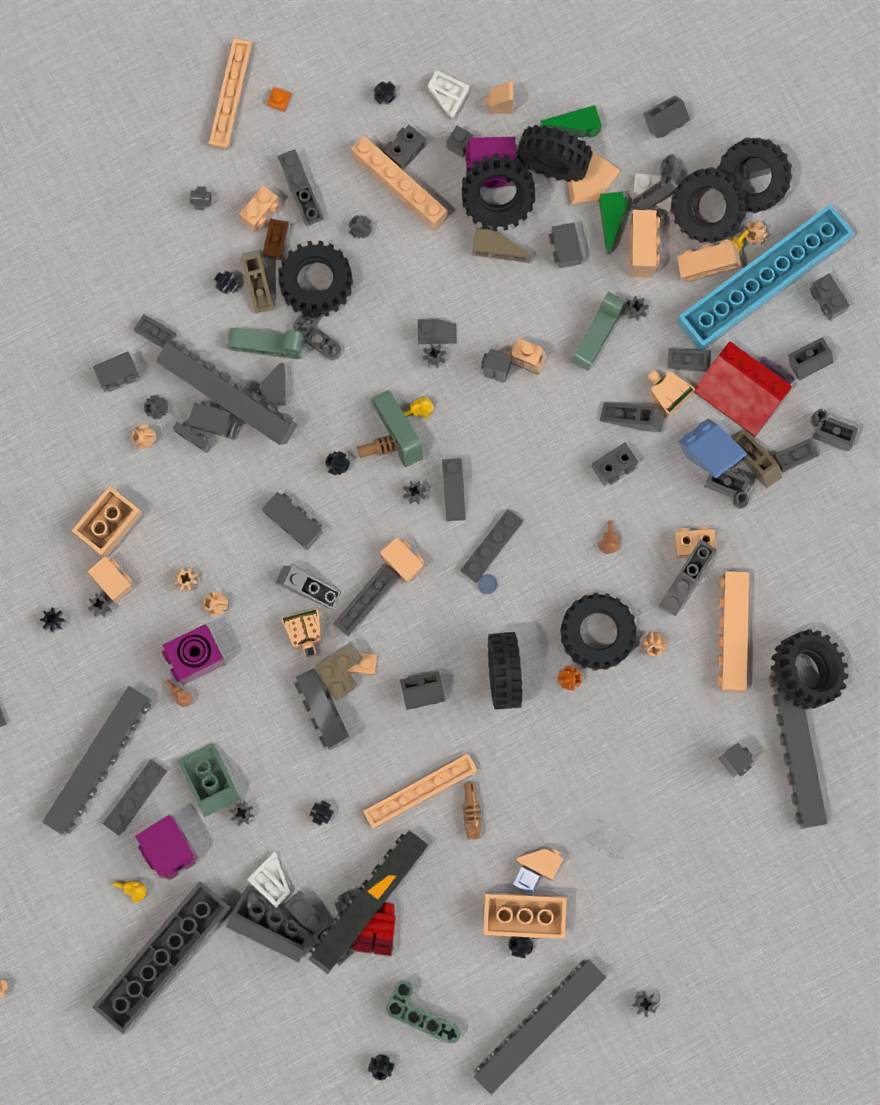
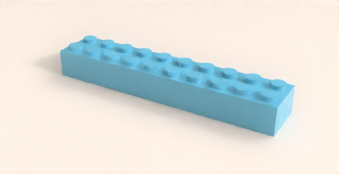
M829 204L678 317L677 324L699 351H703L852 239L854 232L832 205Z

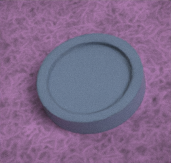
M485 574L480 577L478 588L484 594H491L497 589V580L494 576Z

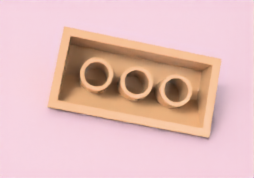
M485 892L483 935L565 939L566 896Z

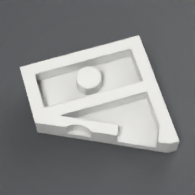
M436 70L428 84V90L448 116L454 120L470 90V86Z
M274 852L247 879V882L266 898L272 906L277 908L290 895V891L277 859V854Z

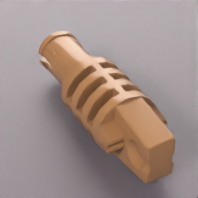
M390 435L373 440V443L357 446L360 459L373 454L380 456L398 451Z
M477 783L464 784L465 802L463 804V817L468 840L481 838V804L477 801Z

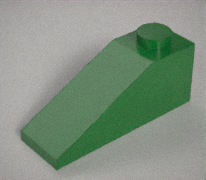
M595 105L540 120V127L543 125L552 129L556 127L559 131L564 132L565 130L572 136L576 135L582 138L587 136L588 138L595 137L601 133L602 128Z
M623 191L603 193L599 196L606 255L612 251L625 209H628L627 197L623 196Z

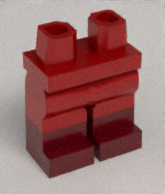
M384 902L382 913L377 912L354 941L353 951L371 953L374 934H376L373 954L392 956L396 915H394L395 904Z

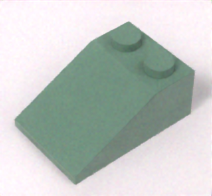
M214 743L177 760L204 817L241 800Z

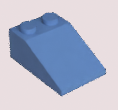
M710 419L702 421L694 430L685 434L678 441L687 459L715 478L719 477L747 455L718 424Z

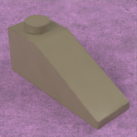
M482 227L476 228L473 256L524 263L530 262L529 252L497 231L491 230L490 227L486 229Z
M261 249L243 253L241 260L255 313L274 309Z
M745 429L732 437L747 454L742 460L766 489L782 478L779 464Z

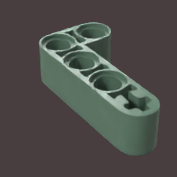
M610 292L606 294L601 303L600 310L571 362L589 371L624 308L625 300Z
M230 328L227 349L281 358L301 359L304 338L302 333L287 330L284 335Z
M387 390L372 397L373 407L394 440L403 466L407 467L423 460L421 442L391 391Z
M405 980L398 982L386 1007L387 1014L444 1042L456 1043L460 1038L459 1028L409 1005L408 1002L413 993V986ZM401 984L409 986L410 991L408 995L402 996L399 994L398 987ZM392 1003L400 1004L401 1012L394 1015L390 1012V1005ZM416 1011L419 1013L420 1020L417 1023L409 1021L408 1015L410 1012ZM429 1020H436L439 1027L436 1031L428 1030L427 1022ZM442 1023L446 1024L444 1029L448 1031L452 1028L455 1029L457 1037H452L449 1040L446 1033L442 1032V1036L437 1035L441 1030Z

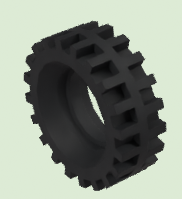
M534 125L524 129L516 151V158L521 160V164H526L529 170L533 169L536 171L535 173L544 174L547 178L553 177L558 181L563 179L566 182L571 180L578 182L579 179L583 180L586 176L593 151H591L590 146L586 145L584 140H579L576 135L568 134V131L564 130L562 132L556 127L552 129L546 125L542 127Z
M761 137L747 138L734 144L722 155L721 162L717 166V169H724L725 172L732 173L736 180L737 168L745 159L752 157L760 158L770 167L772 176L768 187L764 191L755 194L746 192L747 196H745V199L748 202V207L745 212L758 213L775 206L785 197L793 176L791 174L792 165L788 161L787 153L781 150L780 145L772 143V140L761 139Z
M495 153L492 159H488L487 155L483 156V161L480 163L477 160L474 161L473 168H468L466 170V177L462 179L463 208L465 207L467 216H472L475 224L478 222L482 223V228L484 229L488 225L493 227V231H497V228L502 226L504 231L509 230L508 225L510 224L517 227L519 226V220L525 221L527 213L533 210V203H535L536 199L533 175L528 172L526 164H520V159L515 158L513 161L508 154H505L504 158H498V153ZM494 176L509 178L516 187L514 198L502 205L487 203L480 194L482 184L487 179Z
M714 167L702 168L680 181L681 183L674 190L675 194L671 200L673 203L671 213L674 214L675 225H679L682 234L686 233L689 239H696L699 243H715L716 241L726 239L741 226L746 216V208L748 207V202L745 199L747 195L746 191H743L741 187L742 183L738 182L732 173L729 174L724 169H714ZM714 188L721 192L725 198L726 211L718 222L711 224L703 223L694 216L691 208L692 198L700 189Z
M307 241L308 245L304 247L300 243L297 245L296 251L293 252L290 249L287 259L283 258L281 261L282 267L278 270V282L282 297H284L288 306L291 305L296 313L300 311L305 317L308 314H313L314 318H318V314L324 313L325 317H327L330 311H339V306L341 304L345 305L347 303V296H351L353 279L347 257L343 256V252L340 249L335 250L334 245L331 243L325 246L323 241H319L318 245H312V241ZM310 263L325 264L333 273L331 285L321 293L306 292L298 284L297 277L299 271Z
M594 593L589 596L584 595L581 599L575 600L570 608L567 609L560 628L561 643L565 648L566 654H569L574 663L577 662L582 665L581 667L591 668L595 671L597 669L607 670L610 667L619 665L628 656L636 641L637 625L634 622V615L630 613L627 604L624 605L620 602L621 599L618 597L613 598L607 593L605 595ZM595 613L605 614L615 622L617 636L609 647L594 649L582 640L580 626L589 615Z
M808 629L782 640L781 644L774 649L778 653L771 657V660L775 661V664L771 666V671H775L776 674L772 678L773 682L778 681L780 687L777 690L779 693L783 691L786 694L784 697L786 701L792 699L794 701L793 706L795 707L802 705L803 709L811 707L815 709L840 697L842 695L841 690L847 686L843 680L848 679L849 674L844 673V669L848 667V664L843 663L841 658L845 655L843 652L839 653L836 649L839 646L837 642L831 643L829 635L822 637L821 631L817 630L812 633V629ZM798 654L808 655L818 667L819 683L815 688L805 685L798 676L795 666Z
M515 632L488 634V667L494 710L521 708L523 695L522 669L517 635Z

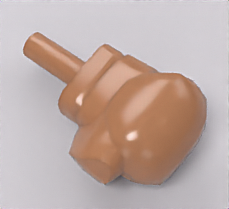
M611 520L608 521V532L603 533V540L598 543L599 549L605 554L616 552L619 550L620 545L617 532L613 531V521Z
M168 679L164 682L172 690L171 695L178 705L187 707L193 703V697L188 691L182 690L179 686L175 687Z

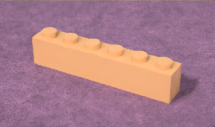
M365 136L351 148V156L432 230L435 231L447 219V210Z
M725 571L723 577H720L719 582L720 589H723V596L719 597V608H722V616H719L718 625L719 628H722V635L718 636V647H721V655H718V667H721V675L718 674L717 686H720V692L744 693L747 690L749 572Z

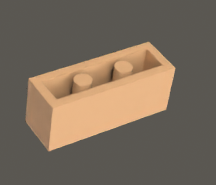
M723 240L719 242V245L715 246L705 245L701 247V250L697 251L687 250L682 253L683 255L677 256L681 278L686 282L741 267L738 247L730 240Z

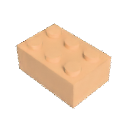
M633 210L630 221V277L653 278L654 271L657 272L660 255L656 253H658L660 236L658 235L660 217H656V210Z
M109 486L73 528L72 532L101 557H107L143 514L140 509Z

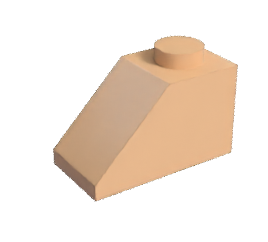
M507 82L490 88V95H486V107H489V114H512L513 82Z
M550 848V850L543 849L518 857L516 862L552 881L563 858L560 857L561 852Z

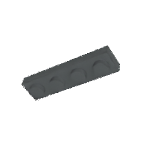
M507 509L460 572L476 583L521 526L523 520Z
M383 564L333 625L349 637L397 581L399 576Z
M151 759L103 822V825L120 836L168 771Z

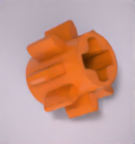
M565 666V670H560L557 679L561 688L575 691V686H579L582 683V674L578 671L579 668Z

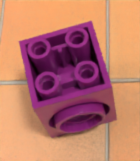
M516 137L469 138V144H466L465 151L466 170L473 168L474 161L482 162L483 156L487 155L488 159L494 158L495 153H498V158H504L505 154H508L510 159L514 161L516 158ZM494 176L482 184V187L488 188L515 186L513 181L503 176Z
M206 624L162 645L164 650L161 652L165 661L169 665L172 664L173 668L170 671L177 682L180 681L183 685L226 665ZM195 651H200L199 656L192 657Z
M170 814L135 835L140 844L138 848L143 858L152 870L155 869L159 878L171 880L179 875L178 871L180 869H189L196 864L195 860L199 858L175 817Z

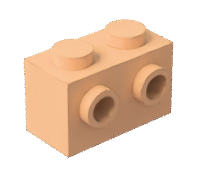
M262 186L240 212L241 222L256 233L259 228L266 224L269 216L274 214L279 208L278 196L265 186Z
M699 527L696 531H690L689 528L678 529V532L674 534L676 559L689 558L700 539L717 549L715 529H709V527Z
M396 537L380 552V557L408 584L424 569L422 564L424 560L417 553L413 554L409 550L411 547L404 539L400 541Z
M105 556L87 572L116 604L133 589L130 585L132 580L126 573L121 574L117 570L120 566L113 558L109 560Z

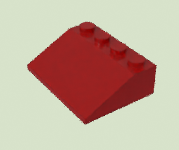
M729 341L696 385L694 393L755 437L788 395L792 386Z

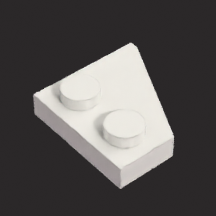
M635 173L633 194L638 196L659 182L661 175ZM672 192L653 204V206L656 205L663 209L665 213L670 214Z

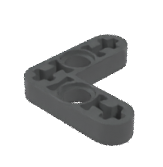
M674 154L668 155L662 161L661 180L633 199L630 204L633 210L648 209L679 186L680 160Z
M324 313L319 314L318 318H312L308 314L306 318L312 324L308 322L305 325L306 331H300L303 334L304 341L327 359H338L341 355L340 345L316 327L324 317ZM302 314L293 324L294 331L299 332L298 325L303 326L306 322L305 316ZM314 335H321L323 340L321 343L315 344L312 342V337ZM326 341H329L327 346L330 348L336 347V354H329V349L324 346Z

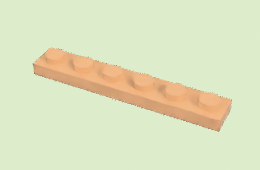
M233 38L209 140V147L225 150L229 148L252 49V42Z
M467 753L363 812L372 829L476 773L478 770Z

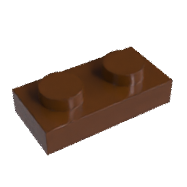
M270 219L262 253L263 257L282 260L289 222Z

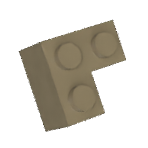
M351 642L321 660L314 667L336 701L351 692L357 685L348 669L356 665L362 657Z

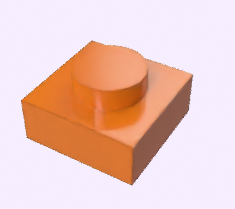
M273 87L267 101V106L285 113L292 94Z

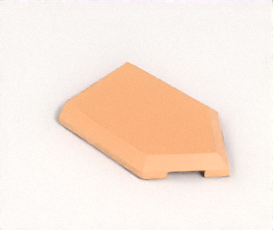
M593 151L584 179H579L578 182L573 180L567 182L571 205L583 202H597L600 194L605 193L619 175V169Z

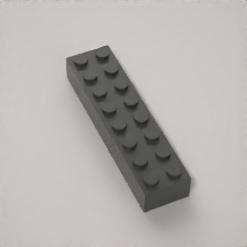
M199 881L92 1008L121 1034H126L230 912L232 907L207 885Z

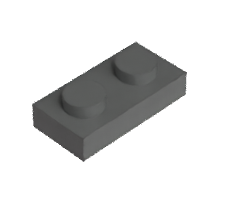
M145 314L142 315L134 328L135 333L161 348L164 347L167 341H174L177 336L176 332Z
M669 348L667 369L706 372L708 351Z
M176 422L173 427L175 433L207 453L211 446L206 436L201 433L195 434L192 432L193 428L186 423L181 425Z
M809 438L776 453L774 457L782 473L817 458L818 454Z

